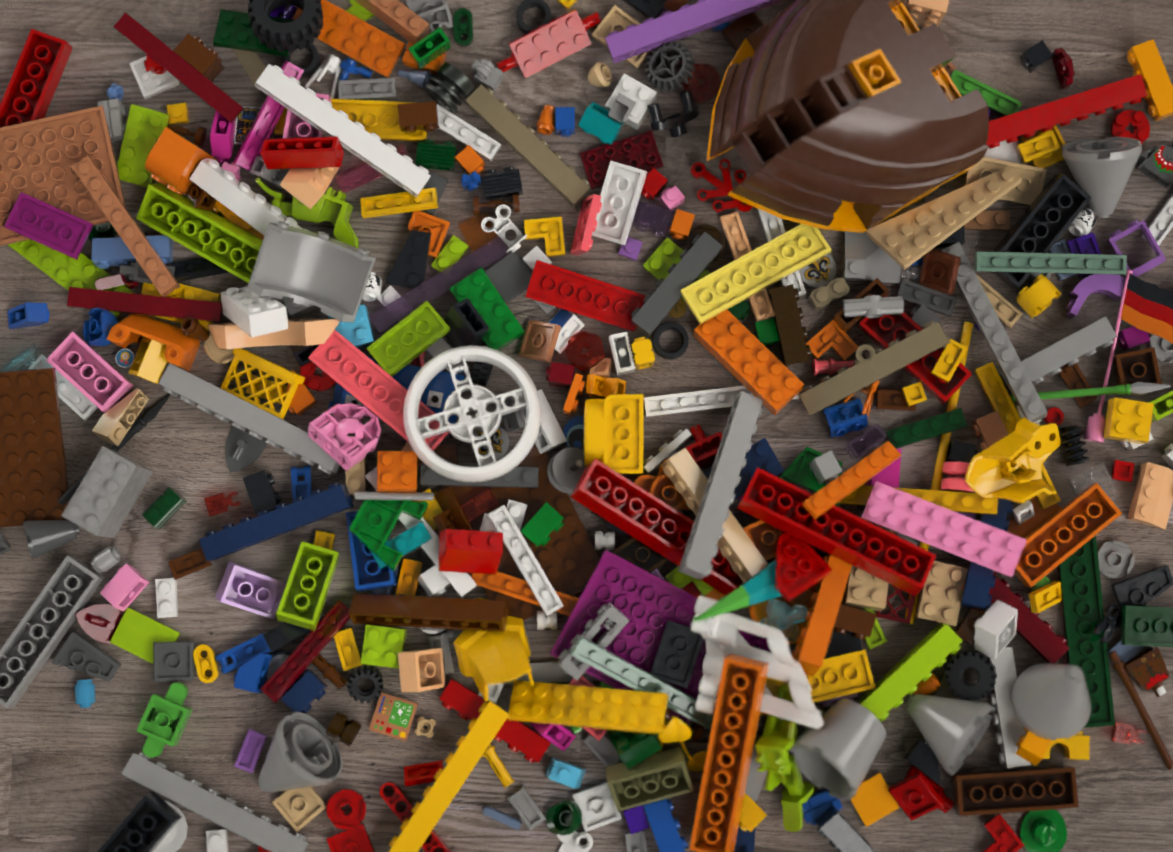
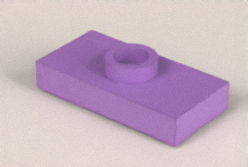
M249 729L234 767L253 773L268 736Z

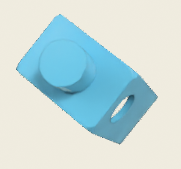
M551 756L545 776L550 780L576 789L580 788L586 769Z

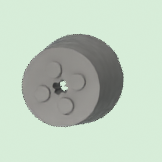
M840 699L822 715L824 725L818 730L811 727L807 728L795 740L794 745L789 751L791 752L790 755L795 756L801 774L817 788L822 786L829 790V795L832 797L850 800L855 796L886 739V730L878 718L868 709L852 700Z

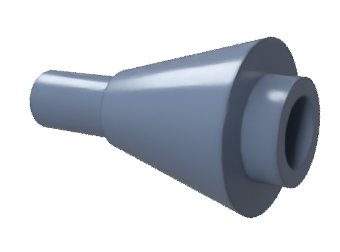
M398 70V76L409 79L423 89L427 83L431 84L430 79L433 76L430 71Z

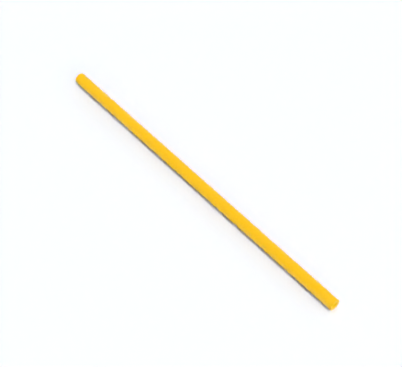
M964 322L960 344L969 349L973 323ZM968 349L960 361L963 366L966 364ZM961 387L948 400L946 412L957 409ZM952 432L941 435L930 490L940 491L941 480L944 474L942 472L943 463L947 459ZM920 541L919 547L928 551L929 545ZM920 592L915 597L910 621L911 625L914 624ZM906 608L904 619L907 618L908 608Z

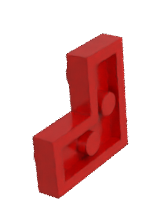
M1000 813L983 825L995 842L982 852H1017L1025 846Z

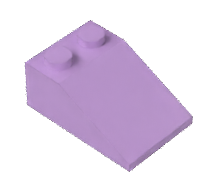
M229 561L215 598L222 603L274 620L287 582Z

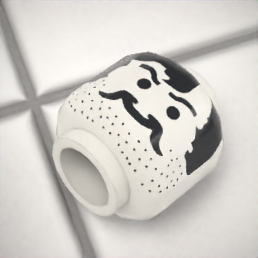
M1083 208L1069 225L1068 230L1075 236L1089 234L1096 223L1093 211L1089 208Z
M371 272L362 297L364 301H374L381 294L382 280L374 272Z

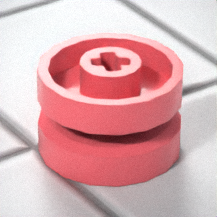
M944 462L942 472L954 478L942 479L940 490L976 493L965 482L970 463Z

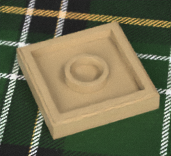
M313 787L285 790L272 801L296 833L327 807V804Z

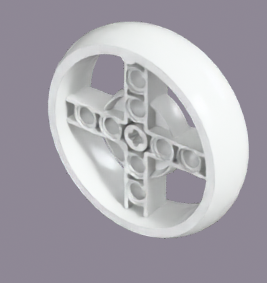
M461 346L440 353L429 360L418 371L405 397L403 407L404 428L412 449L430 469L456 481L483 482L508 473L529 454L540 430L541 403L531 377L513 358L488 347ZM466 362H483L494 365L509 374L520 389L495 396L489 389L472 384ZM449 367L456 390L447 398L443 412L418 419L419 403L425 388L438 373ZM460 372L466 374V378L463 381H458L455 378ZM464 391L472 393V397L468 400L463 399L461 395ZM513 398L516 403L514 406L508 407L505 405V400ZM488 404H495L497 409L490 413L486 411V406ZM526 408V423L520 440L506 456L496 461L489 437L498 429L502 415ZM470 410L478 412V414H475V418L467 416V414H470ZM451 415H456L459 417V420L455 424H450L448 418ZM432 421H438L440 426L438 429L432 430L429 428V424ZM481 428L484 432L482 436L475 437L472 434L473 430ZM450 432L458 440L472 443L479 467H464L447 462L429 447L425 439ZM481 447L489 448V453L486 456H481L478 453Z

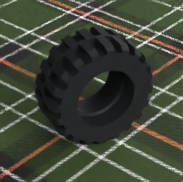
M249 0L248 15L253 33L261 44H266L267 48L271 50L276 48L278 52H284V50L294 52V49L297 48L299 50L304 49L306 44L311 45L314 42V37L318 38L320 30L323 28L321 0ZM283 5H293L303 10L299 18L289 23H279L269 18L273 10Z

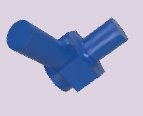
M346 57L340 66L343 71L339 79L347 80L350 72L353 74L359 73L370 79L372 71L356 66L357 62Z

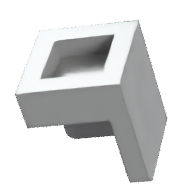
M619 93L608 116L625 125L636 102Z

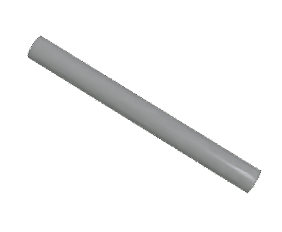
M355 492V500L434 501V493Z

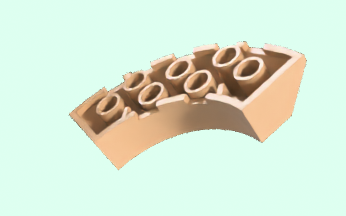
M316 318L287 319L288 329L252 338L232 322L208 324V329L217 347L220 349L278 345L309 346L324 344L340 321L335 318H322V320Z

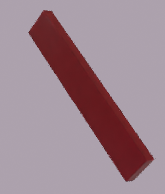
M338 600L317 624L316 630H312L260 690L276 703L351 618L349 615L350 609Z

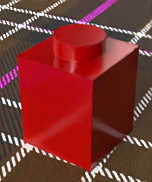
M653 168L646 176L641 196L653 201L666 187L668 179Z

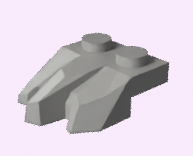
M405 0L410 10L429 23V29L432 32L439 27L441 28L442 25H445L447 28H453L452 16L446 0Z

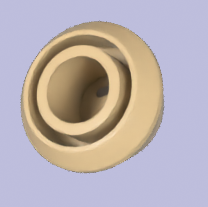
M597 62L589 70L588 80L595 87H608L612 81V74L606 64Z

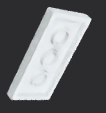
M610 161L600 194L602 207L596 216L597 227L592 232L593 236L626 245L647 171Z

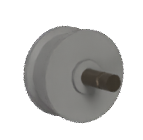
M569 447L562 449L550 459L547 465V477L555 489L563 493L573 492L586 468L584 465V451Z

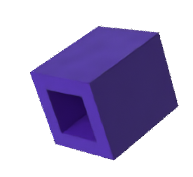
M642 805L623 810L631 834L650 828Z

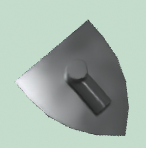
M233 426L225 447L226 463L230 473L243 470L254 463L264 451L267 445L266 440H260L248 434V431L244 432Z

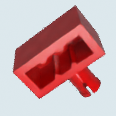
M696 425V429L693 426L689 431L695 443L687 446L686 450L701 469L714 463L723 434L720 431L706 437L701 425Z

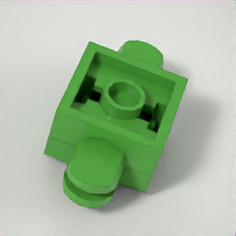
M180 682L171 684L166 696L152 694L137 728V732L147 736L143 746V753L151 758L159 756L165 744L172 747L178 745L193 711V708L183 705L188 694V688L185 684Z

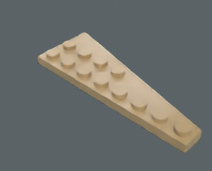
M1010 167L1003 168L868 229L866 234L905 270L1020 184L1022 178Z

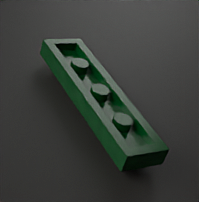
M958 408L889 430L887 435L890 443L898 449L965 428L967 423L962 408Z

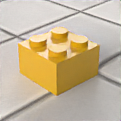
M142 338L128 373L148 382L158 384L165 372L167 363L169 364L164 357L167 345L152 339Z
M1116 397L1108 400L1103 438L1137 444L1149 442L1154 403Z

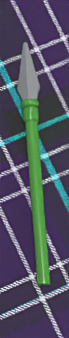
M1136 382L1134 384L1127 383L1126 385H1116L1113 387L1037 393L1041 400L1110 394L1125 395V393L1127 395H1142L1169 388L1171 385ZM1011 394L1012 402H1017L1014 395Z

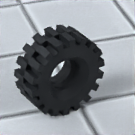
M965 651L956 655L948 663L945 671V680L948 683L949 690L956 697H960L961 700H981L993 690L996 684L997 673L995 672V666L990 658H987L982 653H978V651ZM972 668L978 672L979 678L976 683L969 684L964 680L963 673L966 669Z

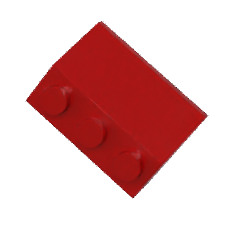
M445 529L439 532L438 571L495 575L503 553V533Z

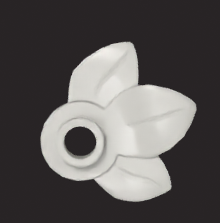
M575 831L569 835L557 834L559 840L563 842L558 852H588L593 845V838L587 832L578 833ZM581 838H585L587 840L586 845L580 844L579 841Z

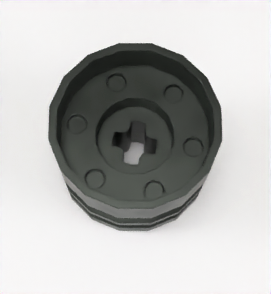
M444 62L436 72L441 80L432 77L430 79L431 84L427 83L424 89L439 106L455 113L458 109L456 105L460 106L463 103L458 95L467 98L475 86L460 70Z

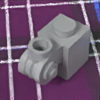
M476 59L472 66L474 81L479 85L482 84L485 88L488 86L495 92L504 78L503 72L495 68L489 60Z

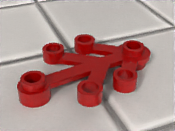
M722 159L719 163L723 182L706 171L703 163L695 162L691 166L690 173L694 178H704L718 188L717 190L710 191L705 189L699 190L697 193L699 201L704 202L711 198L729 196L728 193L733 188L729 170L731 163L728 159ZM723 162H726L728 164V167L723 168L721 164ZM695 167H701L702 171L696 172ZM737 170L734 175L738 184L746 178L744 170ZM742 173L744 178L739 179L737 174ZM703 192L706 194V197L701 198L699 194ZM731 197L733 200L728 202L716 200L712 206L713 210L717 213L732 208H737L741 212H748L753 208L749 204L743 205L740 200ZM715 204H721L722 208L716 209Z

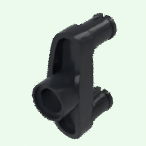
M691 90L680 93L684 107L683 112L667 118H662L659 103L647 105L652 121L650 122L652 131L669 129L671 137H678L687 133L685 124L699 115Z

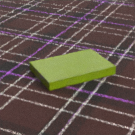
M127 607L110 643L154 664L153 642L177 641L181 633Z

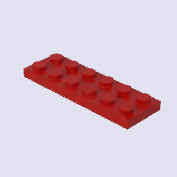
M536 260L525 297L635 332L636 327L631 323L633 318L631 314L637 307L641 309L646 295Z

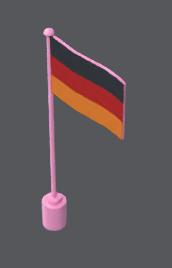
M1128 269L1115 327L1117 337L1122 319L1139 330L1162 337L1173 344V292L1144 282L1132 275V270ZM1117 337L1113 339L1115 343L1111 346L1103 387L1108 385ZM1101 395L1098 413H1093V417H1088L1084 436L1085 440L1104 443L1103 436L1106 419L1105 415L1101 414L1105 395Z

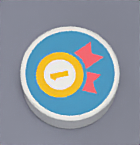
M121 349L115 356L116 363L122 368H130L135 354L129 349Z

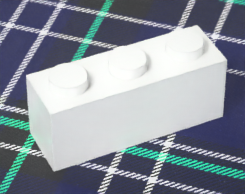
M541 389L537 391L541 403V424L535 441L540 454L555 449L567 442ZM525 408V409L519 410V412H520V414H521V416H522L524 422L526 423V408Z

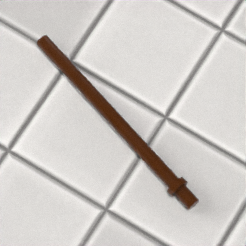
M1116 651L1110 652L1109 656L1113 662L1112 666L1121 677L1167 769H1173V761L1124 668L1125 663L1123 660H1120Z

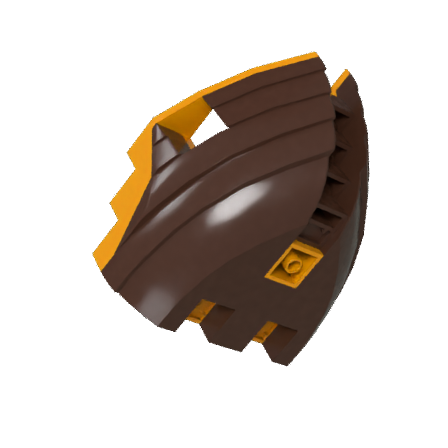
M796 0L785 9L777 12L768 22L747 36L726 69L712 109L706 160L709 161L734 148L736 149L751 173L750 176L728 193L729 196L778 218L824 230L864 233L868 229L893 217L905 207L925 198L939 186L966 173L979 163L988 149L986 144L989 129L988 105L978 89L964 96L961 95L944 68L956 57L955 53L936 23L922 30L918 28L903 4L905 0Z

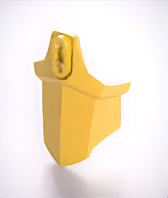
M1023 417L1016 423L1013 433L972 458L967 469L965 482L983 498L996 497L1021 504L1043 491L1049 495L1056 494L1055 488L1042 481V464L1061 444L1057 424L1039 425Z
M508 616L505 632L463 630L454 641L460 672L465 677L473 678L485 702L489 701L488 685L512 681L527 673L531 686H534L531 666L528 657L531 655V648L523 619Z

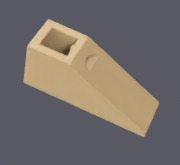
M136 388L105 412L98 420L92 432L102 441L119 446L149 398L140 389Z

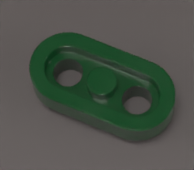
M460 8L453 16L454 39L460 47H467L473 42V17L468 9ZM462 17L467 19L465 22L460 21ZM462 36H467L466 40H461Z

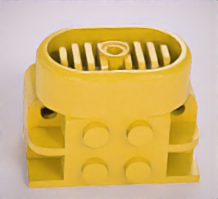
M613 394L606 397V399H587L585 401V467L591 461L597 459L617 473H644L643 394Z

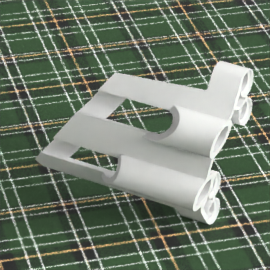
M699 596L695 606V617L719 601ZM730 612L692 622L691 631L701 634L706 639V655L703 661L704 676L699 686L700 695L695 707L697 711L714 716L724 658L730 654H735L769 663L767 677L789 683L790 692L795 703L772 696L765 683L760 712L817 730L824 725L821 713L816 709L811 699L810 692L812 688L800 662L792 658L789 651V643L781 630ZM738 630L767 638L771 652L751 647Z

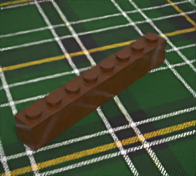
M354 593L349 610L353 624L505 632L509 614L506 601L498 599L482 600L479 598L463 599L460 597L444 598L421 595L416 597Z

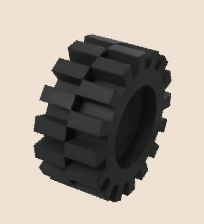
M475 362L471 374L472 383L486 386L493 365Z
M364 665V668L358 666L357 670H352V674L348 677L347 685L351 698L354 697L356 702L360 700V703L364 704V701L370 703L371 700H377V696L380 697L381 691H383L382 674H379L378 669L374 670L373 666L370 665V668H367V665ZM369 678L373 682L372 688L366 691L361 690L358 687L359 680Z

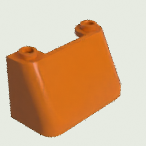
M130 314L111 328L107 340L124 349H127L132 343L140 344L142 336L167 345L164 351L165 359L186 372H190L200 346V340L185 335L181 328L142 314Z

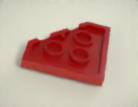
M785 532L776 541L775 588L789 602L828 576L832 568L806 542Z

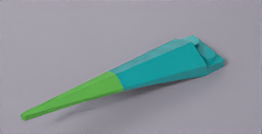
M776 559L732 593L695 617L693 621H701L782 596L775 588Z

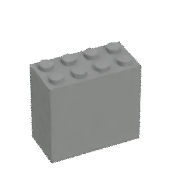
M102 447L62 516L96 536L114 539L153 471L120 452Z

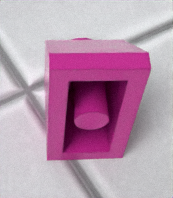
M530 723L543 737L562 751H565L576 738L564 725Z

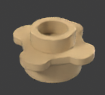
M423 716L419 717L415 734L417 736L424 735L427 738L433 737V728L436 725V721L434 719H425Z

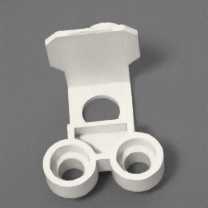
M502 204L496 208L497 218H484L481 222V227L485 232L495 231L510 248L506 252L511 251L514 253L521 247L520 242L523 239L525 240L528 235L524 236L509 219L511 215L510 207ZM502 208H505L507 210V214L505 216H502L500 214V210ZM487 221H491L493 223L492 228L486 227ZM509 229L514 230L517 234L513 241H509L505 237V233Z

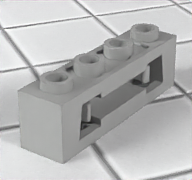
M610 602L608 605L604 604L597 613L599 615L594 620L588 621L584 627L586 630L581 635H576L571 642L573 645L568 650H563L558 657L560 659L558 661L559 666L575 680H578L590 666L583 661L581 662L576 657L572 659L573 656L570 652L579 637L582 636L590 641L601 629L600 625L603 624L607 630L595 644L605 649L629 622L628 617Z

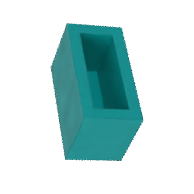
M592 102L587 106L578 126L584 132L598 137L601 142L611 145L617 139L624 124L609 117V110Z

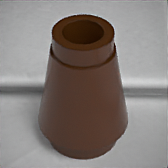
M188 317L182 322L181 329L185 335L203 342L209 338L210 333L196 318Z

